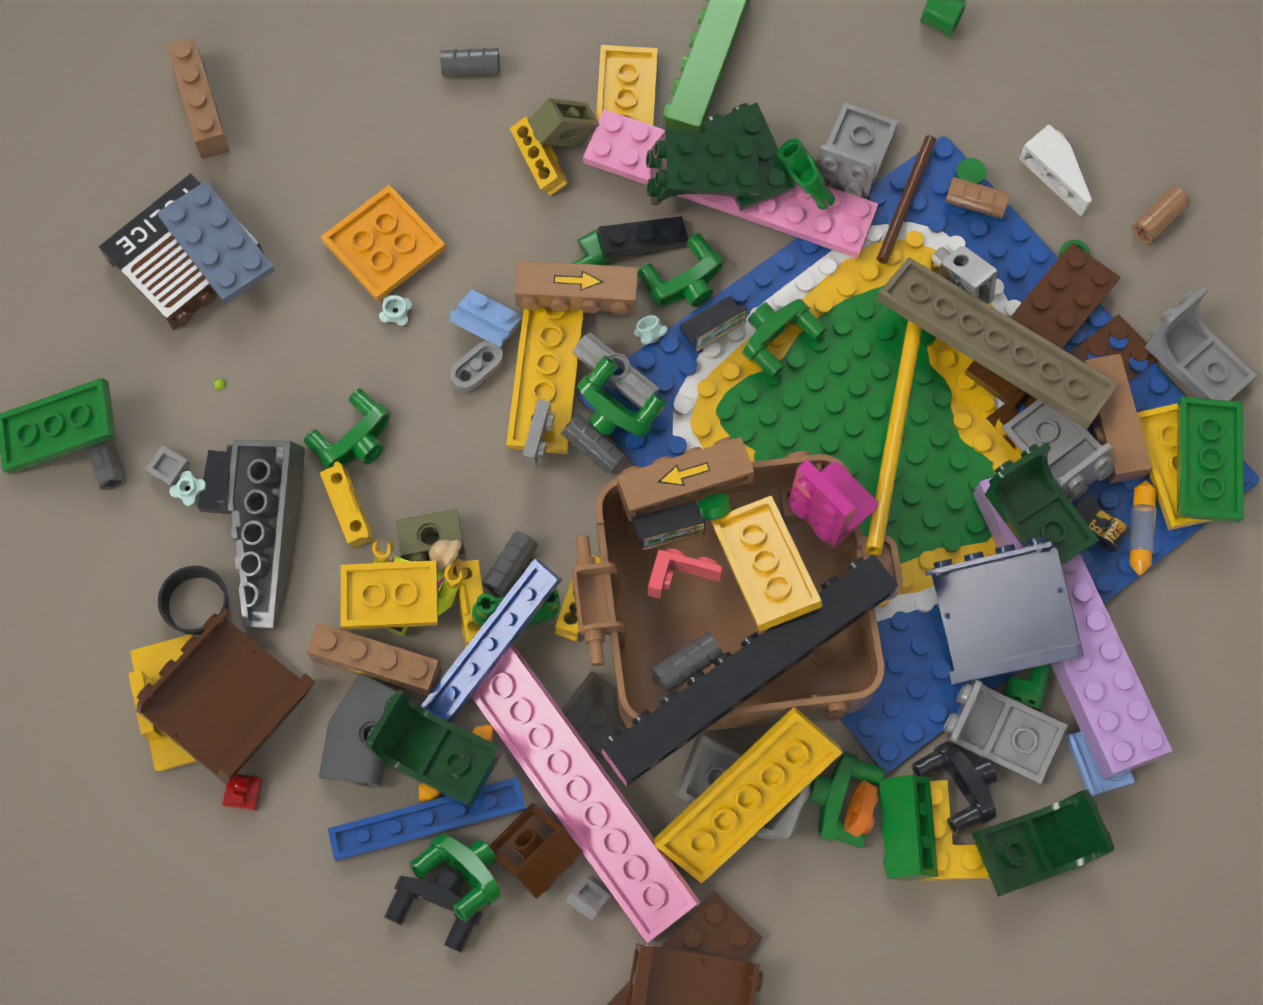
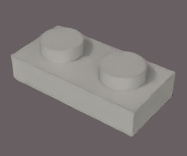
M538 399L522 454L524 466L536 468L538 458L544 459L547 449V441H544L546 430L552 431L555 420V413H551L550 401Z

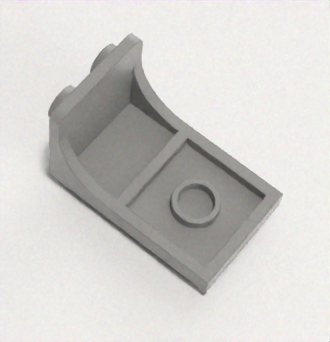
M844 102L826 145H821L817 156L816 164L824 178V184L867 199L897 128L898 121Z
M1205 286L1197 292L1192 289L1180 300L1179 303L1181 305L1177 308L1173 305L1160 318L1162 321L1149 332L1152 338L1145 348L1198 398L1231 401L1253 381L1257 374L1213 335L1204 324L1200 314V302L1208 292V289Z
M1036 400L1002 426L1004 433L1021 452L1033 444H1037L1040 447L1048 442L1051 446L1047 456L1050 471L1056 483L1069 500L1071 498L1073 500L1080 498L1087 492L1088 485L1096 479L1101 481L1108 477L1113 471L1112 467L1115 466L1113 447L1109 443L1102 446L1084 427L1040 400Z
M973 680L970 684H963L956 699V702L961 703L956 714H949L943 727V731L947 732L945 740L1041 784L1067 728V724L986 687L981 681Z
M703 735L697 736L673 796L691 804L742 755ZM811 783L754 836L760 839H788L793 835L799 825L798 816L802 805L809 798L811 791L809 786Z

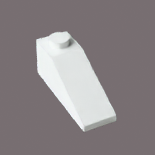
M1048 124L1024 145L1019 160L1082 217L1092 201L1070 143L1066 140L1063 133L1055 130Z

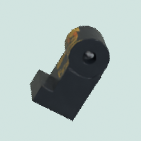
M1084 494L1075 509L1099 539L1096 545L1106 551L1116 552L1129 533L1128 526L1122 520L1111 516L1094 504L1095 500Z

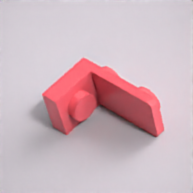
M669 548L666 551L659 549L648 585V596L661 599L663 589H670L674 571L669 569L720 582L723 567L717 565L718 563L715 560L707 557H699L697 560L686 557L684 552L677 549Z

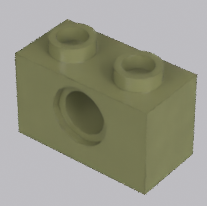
M548 98L528 120L534 131V137L540 144L580 147L595 131L596 127L600 125L587 102Z
M457 509L395 520L402 559L411 562L430 560L429 550L432 545L423 543V540L431 534L437 535L439 537L438 541L458 539L461 542V548L458 552L459 554L465 553Z

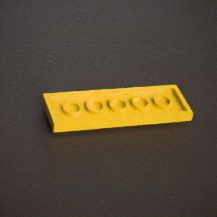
M540 307L536 310H523L506 443L507 449L524 450L538 399L550 401L551 413H555L552 431L546 430L544 441H547L546 453L568 455L569 441L561 435V431L572 419L579 358L573 354V349L582 336L584 312L582 310L569 309L564 312H558L551 308Z
M793 707L654 838L655 847L702 884L843 753L841 747L796 707Z

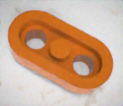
M866 780L861 781L853 791L848 803L844 830L855 837H859L862 833L864 835L868 834L875 822L873 811L879 796L876 795L877 787Z

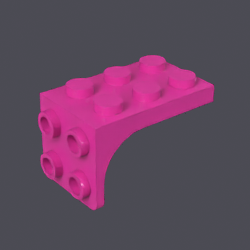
M808 459L797 468L788 500L792 511L799 518L804 519L813 528L815 534L822 541L827 542L833 549L878 507L877 500L838 462H831L820 472Z

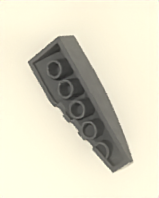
M233 440L227 506L228 511L231 512L233 527L230 528L232 540H235L237 557L234 558L236 570L239 571L241 585L238 589L244 627L275 629L284 599L296 539L305 448L292 441Z

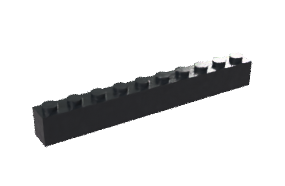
M871 555L866 560L863 557H859L846 568L848 573L839 579L835 575L820 586L822 591L818 593L822 601L821 608L770 627L760 636L757 632L751 634L742 641L740 645L743 648L733 655L730 651L726 652L713 663L716 667L706 674L700 671L686 682L688 685L686 689L679 694L676 690L670 692L659 701L661 706L652 713L648 710L642 712L632 720L634 726L624 733L618 730L606 738L604 741L606 746L602 748V755L624 785L627 787L892 596L898 584L875 555Z

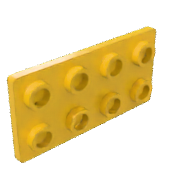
M191 634L131 650L130 654L134 672L128 674L136 709L139 701L136 697L148 683L154 685L161 678L159 672L169 660L172 659L176 662L183 654L181 649L192 637ZM136 711L141 735L149 741L154 768L157 772L198 762Z

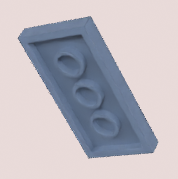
M207 181L157 212L159 219L225 305L275 272L273 265Z

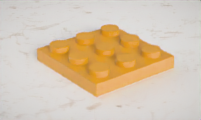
M387 185L321 236L322 243L377 302L381 301L446 250L445 243L390 185Z

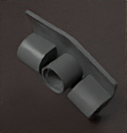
M358 674L328 723L319 771L320 779L350 781L352 784L370 788L380 787L384 764L366 747V737L370 729L377 725L384 713L385 703L396 691L366 675Z

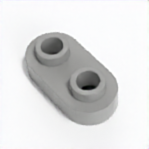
M488 341L477 344L451 367L450 380L453 387L461 392H469L477 388L501 367L503 363L502 349ZM486 356L494 358L491 362L483 361ZM463 375L471 376L468 381H462L460 378Z

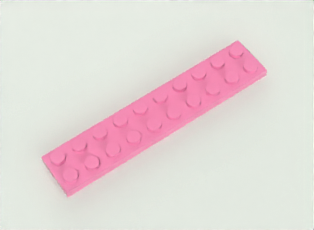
M604 109L599 119L600 125L596 127L583 156V163L647 185L648 179H650V168L646 166V154L665 130ZM792 176L791 178L795 185L793 191L741 212L733 196L678 195L679 197L858 258L878 207V203L826 186L831 194L834 195L835 202L830 206L826 199H823L828 208L820 210L810 194L804 193Z
M512 644L471 697L569 835L584 851V856L644 940L649 943L701 902L668 856L655 847L652 834L517 648Z

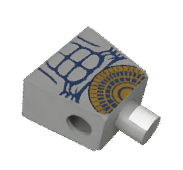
M960 246L953 253H950L944 247H940L933 254L931 260L940 267V276L988 305L994 300L997 269L965 246Z

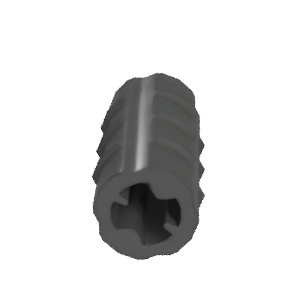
M499 48L441 50L442 76L500 73Z
M576 414L561 431V435L571 442V445L579 449L583 455L587 456L594 465H597L606 474L624 456V453L613 442H610L580 414Z
M113 439L86 448L101 490H111L122 486L126 482Z
M515 531L508 543H505L503 551L497 556V560L492 568L489 569L482 585L491 593L499 597H505L515 585L521 573H523L528 562L532 560L531 557L538 548L536 541L522 532Z
M706 632L684 648L679 649L677 653L668 659L666 658L662 663L654 667L652 672L661 687L668 694L678 686L683 685L684 682L698 672L710 667L711 664L723 655V651L709 632Z

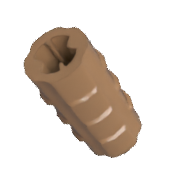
M953 177L945 203L1002 219L1010 193Z
M1172 186L1132 225L1133 234L1141 242L1150 244L1190 205L1189 196L1181 188Z

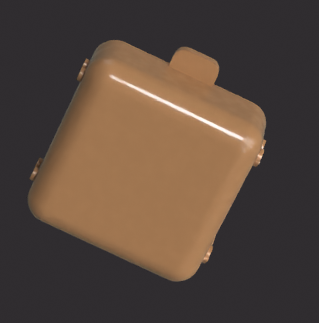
M807 451L793 452L781 459L751 462L754 469L753 483L722 492L729 496L732 505L730 511L772 495L818 593L822 591L820 586L835 575L839 579L848 573L846 568L859 557H863L866 560L871 556L866 552L868 535L862 536L861 525L833 549L827 542L822 541L815 534L813 528L804 519L799 518L788 504L797 468L807 459L820 472L831 462H838L851 475L844 463L829 455H811ZM614 479L602 488L596 500V529L601 563H596L595 557L591 556L589 536H579L576 538L578 559L575 560L576 567L572 569L579 634L585 636V643L589 644L592 666L605 664L602 643L605 642V635H610L619 712L624 724L630 729L634 726L632 723L634 718L646 710L652 713L661 706L659 701L667 695L652 672V669L666 658L668 659L677 653L679 649L684 648L706 632H709L714 637L723 654L730 651L733 655L743 648L740 644L748 636L755 632L760 636L768 629L759 632L715 534L711 520L705 519L704 535L641 551L633 521L629 522L617 488V479ZM885 535L882 554L875 557L898 584L894 594L886 599L891 600L899 594L903 586V577L897 545L891 537ZM669 548L677 549L684 552L686 557L697 560L699 557H707L715 560L718 563L717 565L723 567L720 582L669 569L674 571L670 589H663L661 599L648 596V585L659 549L664 551ZM875 608L703 732L777 723L793 707H796L808 719L825 717L827 721L843 719L845 714L855 713L864 708L871 701L884 676V660ZM711 664L710 667H707L702 671L706 674L716 666L714 664ZM684 682L683 685L678 686L674 690H676V692L679 694L681 691L686 689L688 685L686 682Z

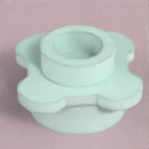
M396 295L386 296L383 299V311L379 314L381 322H395L399 326L406 325L408 323V310L412 308L411 301ZM393 309H398V312L394 313Z
M650 315L638 321L634 334L636 337L641 338L642 344L646 345L658 341L661 336L667 333L668 329L666 326L661 325L658 317Z
M184 471L180 474V479L176 485L171 486L169 492L173 498H180L186 506H192L200 499L201 492L206 489V483L202 479L197 480L194 478L190 471ZM190 486V489L186 491L185 488Z

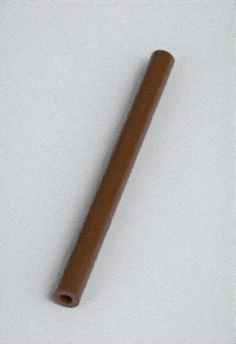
M925 136L876 258L882 264L888 263L936 142V138L933 136Z

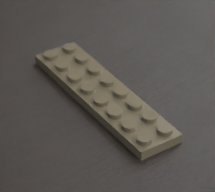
M910 257L905 260L879 291L876 301L1085 429L1089 428L1119 384Z

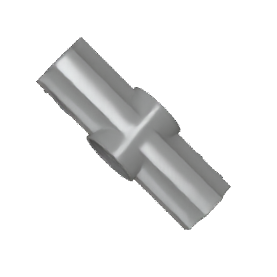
M591 332L584 335L573 349V354L592 370L604 355L612 359L624 372L617 376L611 375L606 382V386L618 390L638 408L641 409L653 392L658 394L659 388L632 367L626 356L615 353Z

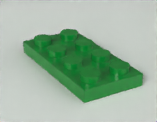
M99 378L0 413L2 471L11 474L116 438L109 381Z
M1182 396L1179 398L1177 409V517L1240 523L1244 519L1243 402Z

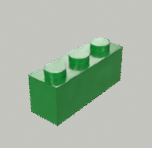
M912 774L879 780V802L882 810L881 833L884 838L885 850L883 864L887 879L909 881L938 877L930 778Z

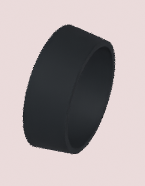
M187 566L176 570L163 582L158 594V609L163 620L172 628L185 634L201 635L205 631L202 627L198 629H182L172 620L169 612V601L172 593L186 580L192 578L209 579L215 582L224 593V603L219 613L220 615L225 608L228 610L227 589L221 577L213 570L203 566Z

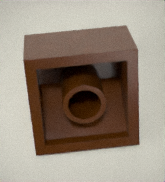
M534 803L530 804L526 811H523L489 845L497 861L536 899L548 890L552 883L567 868L572 866L575 860L584 852L561 825Z

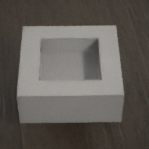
M162 445L144 470L148 475L171 488L178 482L180 474L187 469L190 463L187 459Z
M584 876L570 892L566 902L578 912L593 920L607 904L611 895Z

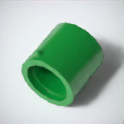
M928 0L921 15L920 23L944 33L945 37L952 36L963 15L967 1Z

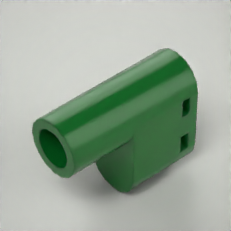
M596 229L577 240L585 256L571 264L605 265L617 257L603 258Z
M1045 664L1031 667L1029 681L1009 677L1004 696L1042 712L1051 665Z

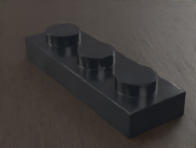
M682 216L599 226L596 232L603 258L686 248L687 240L689 239Z

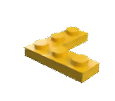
M948 780L930 781L938 877L921 879V881L990 879L976 845H953L952 831L947 823V819L951 817Z

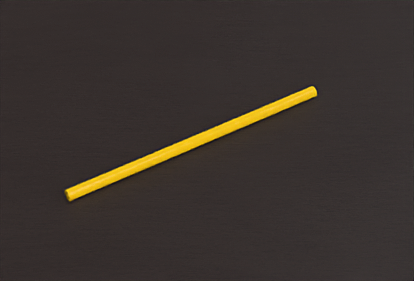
M922 255L919 258V263L933 270L934 262L931 260L932 256ZM909 320L875 496L878 507L872 513L866 545V552L875 556L881 555L883 550L922 328Z

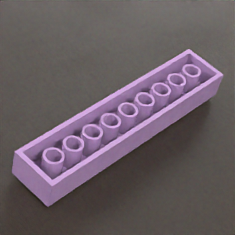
M991 478L979 482L973 495L997 548L1014 544L1015 550L1023 548L984 495L990 486L989 480ZM1079 554L1062 565L1084 656L1050 664L1103 780H1107L1159 760L1173 750L1088 569Z

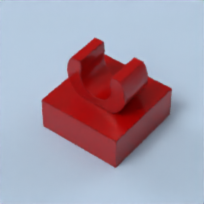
M236 774L226 785L222 805L229 808L257 811L263 779L261 777Z

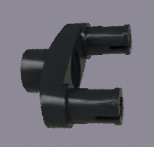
M946 741L935 747L934 752L912 763V770L917 776L929 777L943 768L947 770L970 804L969 807L947 819L951 831L956 836L979 823L984 825L996 818L995 805L987 787L997 782V775L992 764L985 757L982 756L970 762L954 744Z
M439 867L431 883L412 877L399 876L394 887L396 892L384 918L402 926L414 898L418 899V897L455 913L453 905L462 899L458 896L464 879ZM480 911L475 913L467 922L462 921L455 913L456 919L444 945L462 953L474 926L478 927L483 916Z

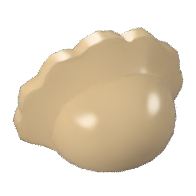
M458 539L453 541L439 540L431 546L429 558L431 561H437V571L444 573L448 566L456 562L461 542Z

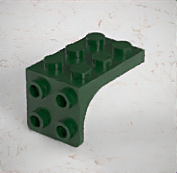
M743 103L733 108L729 114L722 116L719 113L705 120L701 133L758 136L760 194L757 197L733 196L740 212L795 189L789 171L777 155L778 147L758 103L749 106L747 103Z
M665 130L660 138L655 141L651 149L647 151L646 166L650 168L647 195L651 197L652 205H659L669 197L685 194L757 197L760 194L758 136Z
M1048 442L1040 447L1037 444H1033L1021 453V459L1014 463L1008 460L995 469L996 475L989 480L990 486L984 495L1023 548L1028 547V540L1046 537L1047 542L1056 541L1061 563L1064 565L1094 546L1099 539L1056 483L1047 460L1051 446Z
M397 690L385 703L384 713L377 725L370 729L366 747L386 767L471 808L504 751L499 745L430 713L401 690Z
M1086 789L1042 809L971 834L998 897L1074 870L1114 851L1111 835L1105 827L1095 800Z

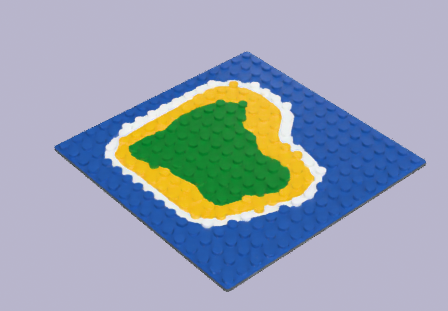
M942 136L935 142L887 264L878 262L876 258L919 153L873 184L867 200L878 203V207L858 258L797 238L673 325L658 341L646 344L629 356L627 359L630 365L659 388L658 395L667 401V405L652 423L653 428L646 437L635 435L619 426L616 427L610 437L633 466H639L640 468L652 465L656 459L669 456L675 458L681 456L686 450L693 447L704 449L713 446L716 441L726 437H731L732 440L742 437L751 462L781 459L797 451H807L811 455L825 454L835 457L844 463L849 469L851 476L875 498L908 323L906 318L876 301L879 291L908 257L919 262V258L922 255L933 256L940 247H944L950 253H953L960 246H965L997 269L994 300L989 305L1010 317L1059 258L1008 203L1002 219L945 203L958 164L966 159V157L948 137ZM984 178V181H983V183H982L983 186H987V187H990V188H994V187L986 180V178ZM934 263L932 271L939 275L940 267ZM729 295L738 307L741 305L746 306L748 311L745 324L696 353L679 330L681 323ZM797 299H802L810 307L809 311L827 327L826 332L814 342L797 324L789 326L767 346V349L784 365L783 370L774 379H771L754 361L750 362L742 354L747 342L756 332V329L748 322V319L765 302L775 311H778L787 304ZM1100 304L1063 350L1067 353L1071 352L1097 330L1104 327L1113 317ZM924 329L921 331L885 533L897 545L903 586L895 598L883 601L875 607L884 660V676L871 701L864 708L855 713L845 714V718L839 719L878 767L885 769L884 773H890L943 731L949 714H956L961 704L956 702V699L963 684H970L973 681L951 683L949 672L954 670L932 575L926 576L925 571L934 569L933 563L952 559L953 564L965 562L964 556L968 554L983 552L984 557L996 554V543L973 493L979 482L996 475L994 471L1001 464L1008 460L1014 463L1022 458V452L1017 447L1014 449L1002 436H1006L1002 429L1004 425L998 419L994 428L986 419L1004 403L965 375L966 369L974 360ZM1111 335L1109 338V345L1115 350L1124 349L1128 343L1127 337L1116 339ZM1088 352L1086 356V360L1098 358L1096 356H1093L1090 352ZM1133 357L1130 358V368L1135 372H1140L1129 381L1137 412L1176 404L1181 396L1186 397L1154 362L1147 367V359L1137 361ZM618 367L612 375H621L624 371ZM606 384L603 386L605 392L633 413H638L640 408L618 390L610 388ZM580 392V400L592 414L595 408ZM1022 402L1018 408L1019 413L1026 409ZM1091 423V425L1089 426V428L1086 429L1091 435H1092V428H1093V424H1092V423ZM1243 460V493L1245 494L1259 482V476ZM1149 473L1145 478L1111 484L1108 483L1107 477L1101 481L1096 479L1087 486L1088 490L1085 494L1095 500L1094 504L1111 516L1122 520L1129 528V533L1116 552L1106 551L1095 544L1080 554L1104 604L1141 576L1129 564L1131 550L1144 549L1151 551L1152 565L1148 568L1150 569L1208 523L1204 522L1168 531L1157 496L1155 510L1144 512L1133 509L1134 488L1145 480L1153 486ZM1083 495L1076 500L1071 498L1069 501L1076 507ZM872 514L860 524L862 536L869 534ZM1020 670L975 680L983 682V685L992 690H996L1009 677H1012Z

